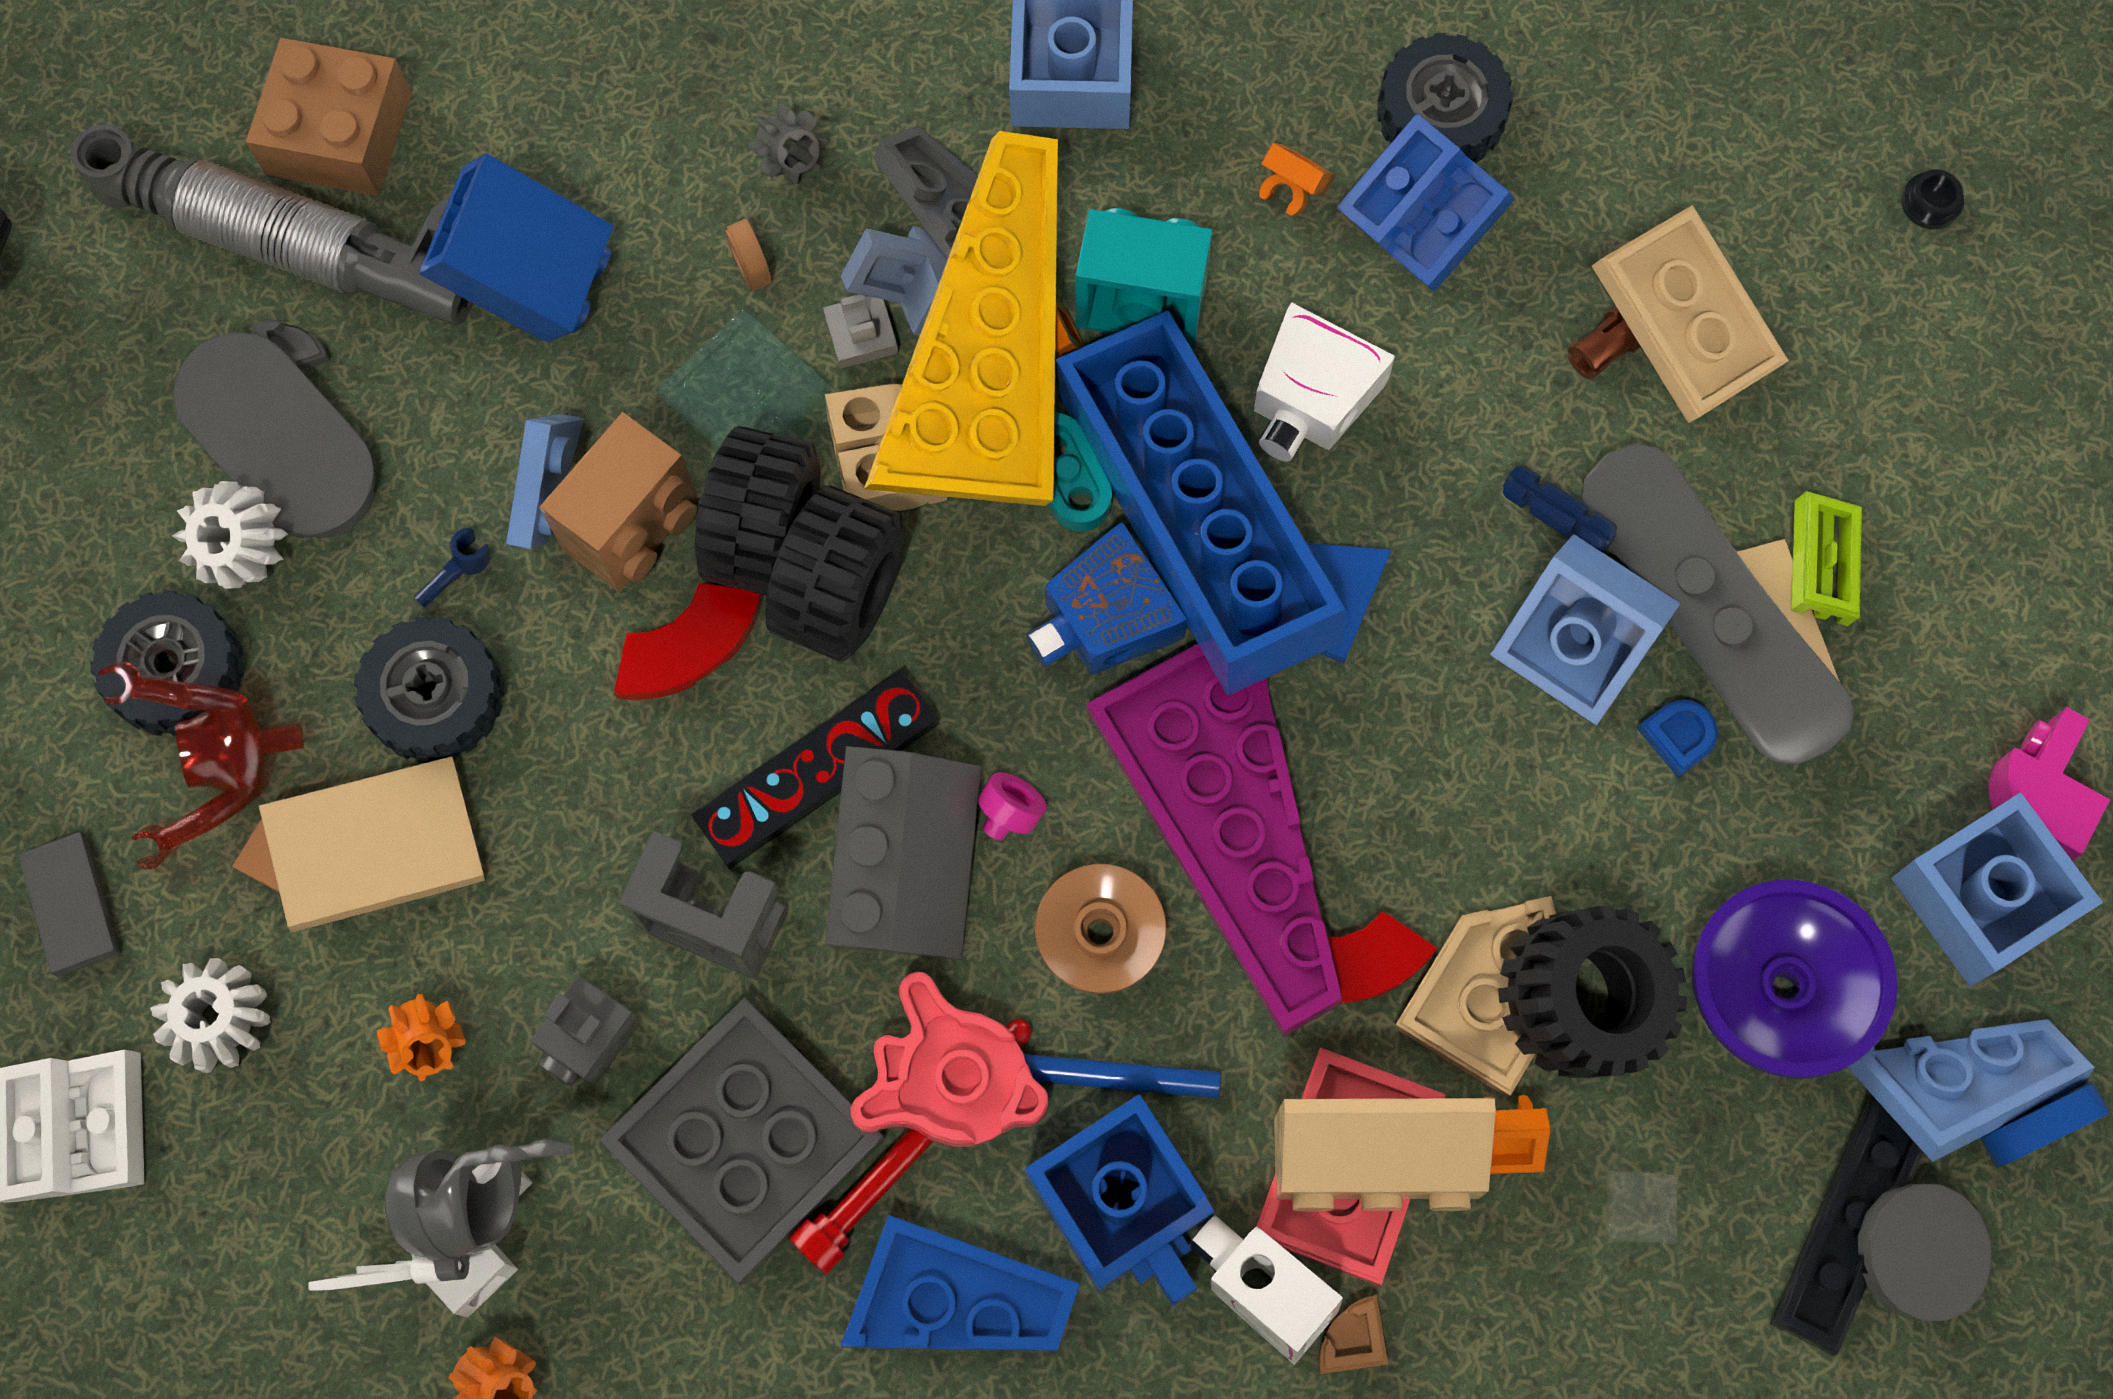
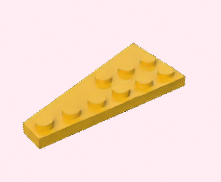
M999 131L991 139L864 489L1046 506L1053 501L1058 139Z

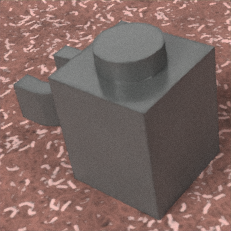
M578 975L564 995L559 993L544 1013L546 1019L530 1042L546 1054L539 1065L559 1080L572 1087L578 1077L595 1087L638 1028L641 1021L632 1011Z

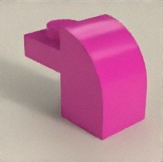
M2066 707L2047 723L2039 719L2026 735L2020 749L2014 747L1995 763L1989 781V798L1993 810L2021 792L2073 861L2083 854L2110 799L2063 774L2090 719Z

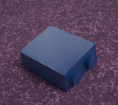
M485 153L462 167L419 274L541 340L551 342L569 333H575L584 323L590 309V301L586 299L592 281L601 275L609 261L611 249L606 245L614 226Z

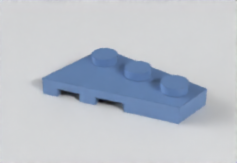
M2048 1019L1974 1029L1969 1038L1935 1043L1931 1036L1906 1039L1904 1047L1875 1051L1873 1047L1860 1060L1848 1067L1932 1162L2086 1084L2095 1068Z

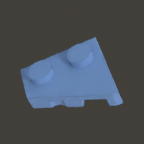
M557 414L526 420L506 544L532 549L547 544L549 536H555L539 507L568 475L584 424V418Z

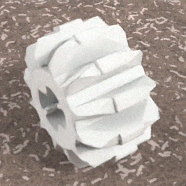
M221 481L219 484H215L214 488H201L198 491H194V506H185L177 510L187 524L185 530L177 532L172 537L181 542H186L188 547L179 562L187 566H197V580H201L204 583H218L219 586H223L225 589L241 588L242 585H246V582H260L264 578H268L266 564H276L278 561L283 560L282 556L274 548L275 540L282 539L288 533L283 529L274 528L272 522L281 511V508L276 507L274 504H264L265 491H261L256 487H242L237 482Z
M210 958L204 971L193 963L183 964L182 975L184 983L178 985L170 980L161 982L162 990L171 996L169 1003L158 1004L150 1008L152 1016L166 1021L153 1034L156 1042L163 1046H172L169 1054L172 1061L184 1066L193 1060L195 1069L203 1073L212 1072L218 1059L229 1068L239 1066L237 1045L241 1044L253 1051L260 1048V1041L248 1033L250 1027H263L271 1023L270 1016L267 1013L255 1009L268 997L265 989L257 984L249 985L252 975L250 971L240 965L228 970L227 963L219 958ZM209 1005L219 1013L216 1021L211 1025L201 1016L204 1009Z

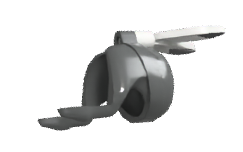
M540 1139L530 1144L514 1147L496 1144L488 1149L466 1152L460 1157L452 1152L441 1150L418 1152L407 1157L388 1178L385 1191V1214L389 1229L396 1242L407 1252L415 1255V1257L411 1261H392L357 1266V1274L315 1280L308 1283L309 1290H333L413 1279L417 1284L465 1279L469 1273L470 1256L492 1248L510 1231L517 1213L522 1177L521 1160L574 1153L572 1146L569 1143L553 1139ZM502 1162L499 1171L492 1179L485 1184L477 1183L476 1177L471 1171L474 1165Z

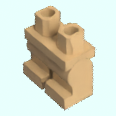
M882 385L825 394L827 419L844 491L893 511L913 509L928 502L933 504L947 500V497L864 489L902 385Z

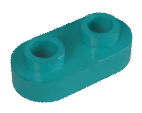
M1054 413V442L1062 444L1066 451L1063 455L1054 458L1053 501L1047 505L1056 521L1063 527L1077 532L1089 531L1100 526L1109 516L1112 506L1111 485L1079 423L1068 415ZM1085 494L1091 498L1092 504L1086 509L1078 510L1073 508L1069 501L1074 495Z

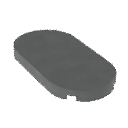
M234 332L223 334L204 342L186 358L178 372L174 386V404L179 419L233 482H237L242 487H256L261 491H265L264 504H274L276 507L281 508V511L272 522L275 528L283 529L288 535L294 537H317L321 539L342 534L362 520L371 508L376 494L374 490L376 483L375 474L377 476L378 474L375 457L360 435L278 345L256 334Z

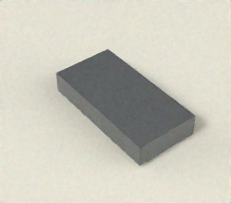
M78 832L18 854L51 974L60 977L121 954L90 843L86 835Z

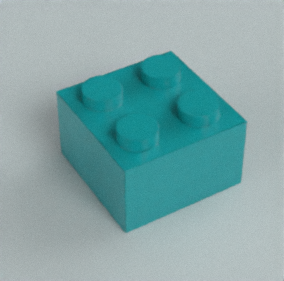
M1112 208L1106 211L1089 209L1075 275L1076 327L1114 334L1169 310L1189 346L1195 348L1207 286L1212 229L1199 227L1195 222L1181 218H1173L1167 221L1142 218L1129 210Z

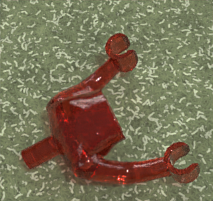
M126 662L109 664L98 672V675L108 673L119 674L126 683L124 693H114L103 698V701L108 704L117 705L133 698L184 709L207 710L194 718L176 722V741L181 768L189 788L210 787L218 790L225 789L220 795L165 827L149 825L138 831L131 838L132 840L149 838L154 840L159 847L158 856H147L136 862L142 869L158 867L171 854L174 847L218 827L257 799L264 789L265 755L304 749V736L300 724L260 730L248 699L242 693L210 685L140 677L138 670L133 665Z

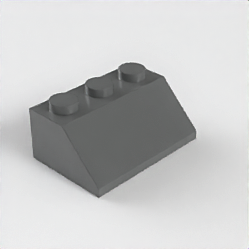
M846 746L825 938L826 945L840 949L962 960L981 766L914 752Z

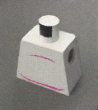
M1291 302L1257 388L1254 411L1272 420L1259 440L1260 447L1270 456L1285 462L1291 461L1304 438L1330 450L1385 387L1390 377L1395 356Z
M1215 1215L1202 1227L1189 1245L1195 1253L1217 1271L1211 1278V1290L1294 1365L1339 1312L1343 1297L1257 1226L1243 1240ZM1258 1268L1271 1277L1272 1282L1262 1289H1252L1242 1280V1277L1247 1271Z

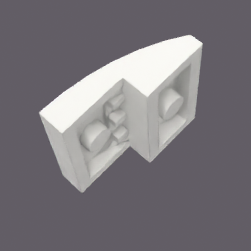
M120 1050L70 1061L48 1058L0 1068V1202L28 1201L145 1184L141 1053Z

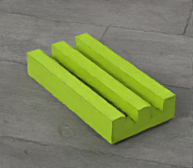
M1808 491L1795 500L1791 611L1803 614L1811 609L1814 610L1815 618L1823 620L1833 615L1836 616V623L1844 626H1849L1860 618L1861 506ZM1834 515L1839 517L1838 545L1834 542ZM1838 546L1837 598H1833V566L1837 563Z

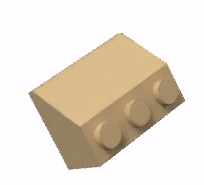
M1495 1098L1284 1099L1274 1118L1276 1200H1292L1293 1210L1301 1212L1334 1210V1199H1361V1210L1375 1212L1402 1210V1199H1429V1210L1432 1211L1471 1209L1470 1199H1479L1489 1192L1496 1115Z

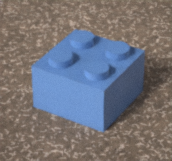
M1013 0L1009 83L1011 126L1129 129L1133 0Z
M2021 792L1919 856L1891 877L1894 884L1969 987L1997 972L2103 903Z

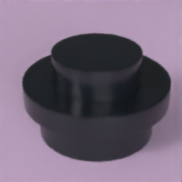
M1934 169L1917 174L1907 183L1901 197L1902 208L1906 216L1920 227L1926 229L1948 227L1956 221L1963 210L1964 194L1962 185L1953 174L1944 170Z

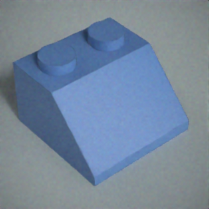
M1573 534L1554 555L1490 655L1597 726L1681 603Z

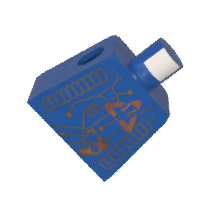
M1122 522L1112 528L1049 581L1045 586V605L1054 618L1027 633L1026 638L1034 654L1044 667L1075 650L1091 675H1094L1185 638L1187 618Z

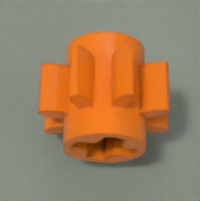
M417 994L415 1000L407 1001L399 1007L391 1005L388 1008L391 1016V1027L377 1030V1038L381 1051L388 1052L387 1059L393 1074H397L405 1068L409 1073L418 1076L419 1081H425L427 1076L436 1074L444 1068L451 1070L454 1067L451 1060V1048L465 1045V1037L461 1025L454 1023L456 1018L450 1002L446 1001L437 1007L432 1002L425 1000L423 994Z
M500 1337L493 1339L490 1348L483 1346L468 1347L466 1349L467 1352L458 1360L453 1373H450L448 1377L459 1392L453 1399H532L533 1395L537 1392L531 1378L527 1375L535 1367V1361Z

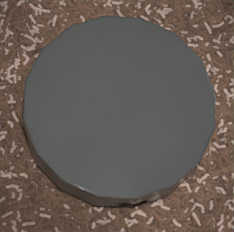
M1908 1184L1883 1193L1866 1212L1858 1235L1859 1255H1864V1265L1867 1273H1863L1868 1289L1886 1309L1910 1320L1947 1321L1968 1311L1984 1292L1992 1268L1991 1239L1981 1214L1964 1195L1941 1184Z

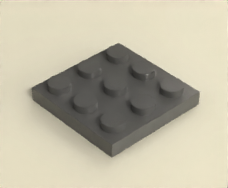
M744 997L599 1141L739 1285H742L788 1239L806 1218L808 1219L885 1141V1138L879 1131L872 1133L863 1132L855 1127L851 1118L852 1104Z

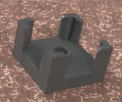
M653 831L618 904L638 930L756 980L789 911L786 905L779 902L773 903L778 892L776 883L755 873L744 872L724 914L707 904L689 899L698 882L699 873L678 860L682 851V845L679 841Z

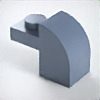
M913 226L906 238L866 228L843 270L841 278L847 292L900 303L913 335L920 336L948 259L926 229Z

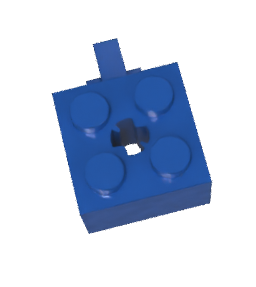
M1140 1094L1024 1168L1027 1181L1098 1293L1132 1272L1139 1284L1153 1276L1172 1306L1197 1290L1196 1285L1179 1258L1191 1251L1184 1237L1208 1222L1213 1217L1214 1210L1205 1193ZM1113 1179H1120V1186L1122 1187L1125 1180L1131 1182L1136 1188L1131 1193L1130 1202L1132 1207L1118 1210V1203H1115L1113 1209L1108 1207L1103 1202L1107 1197L1108 1188L1106 1183Z

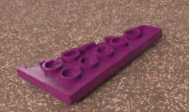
M1196 644L1087 703L1088 716L1282 1036L1288 1035L1339 1006L1342 1000L1325 925L1322 922L1309 857H1307L1299 814L1284 750L1269 698L1267 678L1227 696L1200 646Z

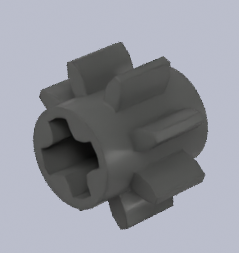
M782 103L778 104L777 114L766 119L761 117L755 119L759 126L757 140L749 142L748 148L757 155L765 156L760 163L759 169L770 178L776 176L781 170L787 180L797 184L800 173H804L809 169L816 171L820 169L817 162L820 148L828 145V140L816 132H810L815 127L817 118L806 110L801 111L795 118L793 111ZM788 138H790L793 141L791 147L788 150H786L783 147V144Z

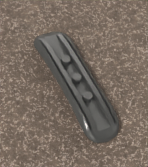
M1634 443L1606 454L1584 480L1582 501L1590 507L1588 513L1592 516L1595 513H1600L1616 524L1617 535L1609 547L1628 570L1681 603L1669 620V624L1707 675L1757 750L1774 762L1791 765L1801 764L1828 752L1851 730L1854 708L1848 692L1756 580L1670 457L1656 447Z

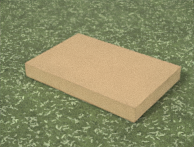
M1693 205L1592 265L1598 278L1688 423L1701 417L1789 361Z
M453 757L259 806L287 925L291 933L485 881Z

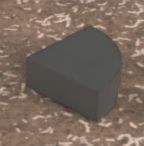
M266 320L251 324L254 334L265 337L278 345L301 371L330 361L316 337L310 333L307 334L306 331L300 328L285 325L282 321Z

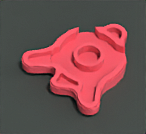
M914 972L906 976L899 986V997L912 1027L911 1032L904 1038L884 1035L875 1042L874 1056L878 1069V1080L871 1088L860 1094L851 1106V1118L855 1127L863 1132L871 1133L889 1127H907L920 1132L935 1142L953 1147H972L989 1142L1015 1127H1031L1039 1123L1044 1118L1048 1109V1095L1045 1088L1032 1077L1024 1054L1015 1041V1036L1004 1025L981 1013L963 1011L948 1003L932 978L926 973Z

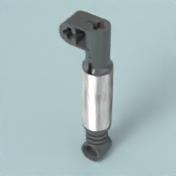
M105 124L92 126L81 132L73 142L71 159L74 166L95 198L106 206L119 208L132 204L134 207L141 210L145 209L149 213L159 214L166 219L167 224L172 229L179 231L181 234H186L192 238L224 248L257 262L274 266L276 269L280 268L289 274L293 273L295 276L311 280L333 290L350 295L363 291L453 325L463 323L473 306L472 302L419 274L450 196L438 202L430 211L414 244L411 245L381 234L379 227L366 218L339 210L318 200L314 201L312 198L300 196L298 193L268 184L208 160L189 158L186 161L176 160L174 157L163 155L161 152L149 150L147 147L131 142L126 133L116 126ZM116 163L113 167L106 169L108 166Z

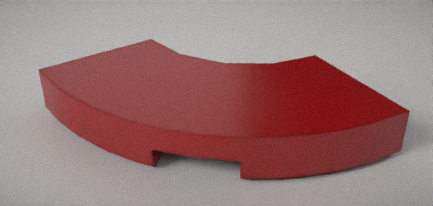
M699 583L691 604L672 623L652 632L626 633L614 690L616 698L626 700L654 699L669 696L693 687L694 683L711 674L724 662L727 663L745 643L759 615L763 595L734 587Z
M1384 911L1364 929L1343 937H1328L1342 997L1340 1005L1374 999L1398 988L1412 978L1428 962L1437 950V947Z

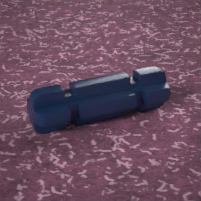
M1517 466L1511 472L1503 485L1505 498L1521 508L1529 505L1532 507L1529 513L1569 539L1575 534L1602 553L1613 543L1617 535V526L1614 522L1600 513H1595L1593 516L1588 513L1589 506L1550 481L1543 485L1539 482L1542 476L1526 466Z

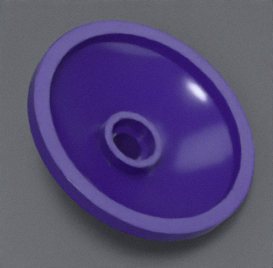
M1775 880L1742 890L1722 904L1703 928L1694 951L1692 962L1693 990L1699 1011L1706 1025L1715 1038L1731 1054L1749 1066L1765 1073L1785 1078L1810 1079L1841 1071L1860 1060L1879 1042L1892 1019L1897 999V973L1892 952L1883 933L1873 919L1855 902L1823 885L1801 880ZM1784 977L1790 980L1795 988L1794 997L1783 998L1779 996L1773 987L1774 979Z

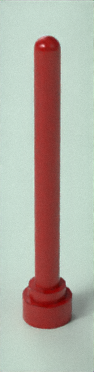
M1014 1019L1006 1026L1015 1036V1041L1020 1049L1031 1038L1032 1028L1024 1019ZM909 1129L827 1217L820 1213L813 1222L806 1218L788 1237V1240L827 1276L845 1257L841 1250L850 1241L846 1235L934 1141L916 1130Z

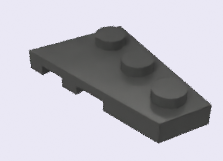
M916 125L881 139L873 159L948 259L978 176L921 127Z

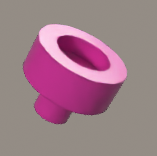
M1004 772L994 773L978 796V803L983 812L988 816L982 828L988 836L999 841L1004 840L1009 831L1019 834L1031 833L1047 810L1044 798L1033 786L1017 776Z

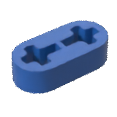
M2092 1082L1982 1136L1980 1140L1996 1168L2050 1144L2111 1112Z

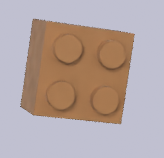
M280 37L246 139V144L265 175L379 196L411 97V91L395 58Z
M622 412L539 508L562 550L616 591L620 592L630 580L633 583H637L650 572L657 559L655 550L670 533L673 536H678L690 525L696 515L697 506L695 504L699 499L682 455Z

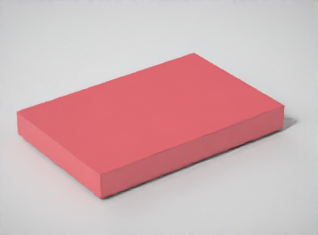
M1319 1048L1301 1099L1445 1098L1446 1094ZM1275 1172L1257 1227L1288 1252L1381 1286L1410 1199H1402V1210L1363 1211L1361 1210V1199H1334V1210L1294 1211L1292 1200H1276Z

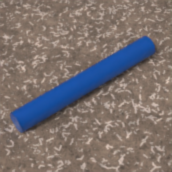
M1024 1054L1032 1077L1037 1082L1219 1098L1221 1072Z

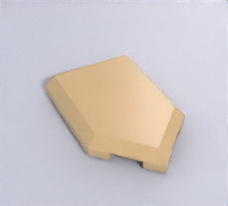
M1552 897L1530 900L1524 904L1493 911L1484 910L1462 915L1395 1025L1406 1036L1507 1097L1511 1096L1535 1054L1523 1055L1515 1045L1516 1041L1521 1037L1518 1030L1507 1031L1502 1017L1510 1015L1508 1002L1499 1003L1498 988L1508 987L1509 978L1501 975L1500 972L1504 960L1516 958V955L1510 949L1515 939L1519 936L1529 935L1527 927L1537 920L1547 919L1549 915L1556 914Z

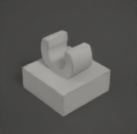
M857 294L840 299L841 303L823 307L840 369L898 354L896 339L884 299Z

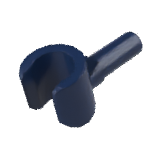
M463 528L452 536L450 541L452 558L414 596L424 608L462 574H478L489 564L490 552L488 544L481 547L473 555H463L461 553L463 549L475 541L473 529Z

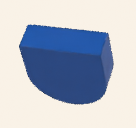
M1678 700L1665 705L1637 728L1678 778L1711 752L1718 736L1717 724L1712 714L1701 704L1690 700Z

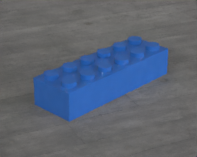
M1169 310L1056 359L1061 401L1070 417L1081 426L1110 482L1116 499L1166 588L1186 616L1189 629L1227 696L1342 643L1346 609Z

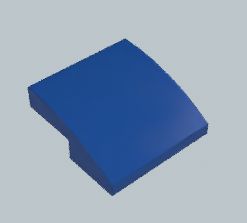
M1416 114L1339 203L1337 208L1427 287L1435 291L1505 212L1515 198L1510 191L1469 159L1457 145L1419 114Z

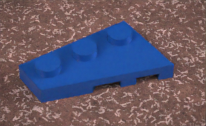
M888 1215L840 1346L842 1348L1058 1352L1080 1288V1283Z

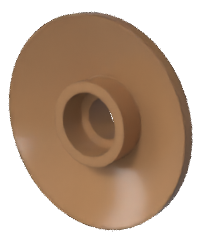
M1091 864L1069 871L1056 880L1047 890L1037 910L1035 938L1044 963L1060 981L1082 992L1110 994L1134 986L1154 968L1161 956L1165 943L1166 919L1158 896L1141 877L1119 866ZM1103 922L1111 927L1113 936L1109 942L1096 944L1090 940L1088 930L1094 923Z

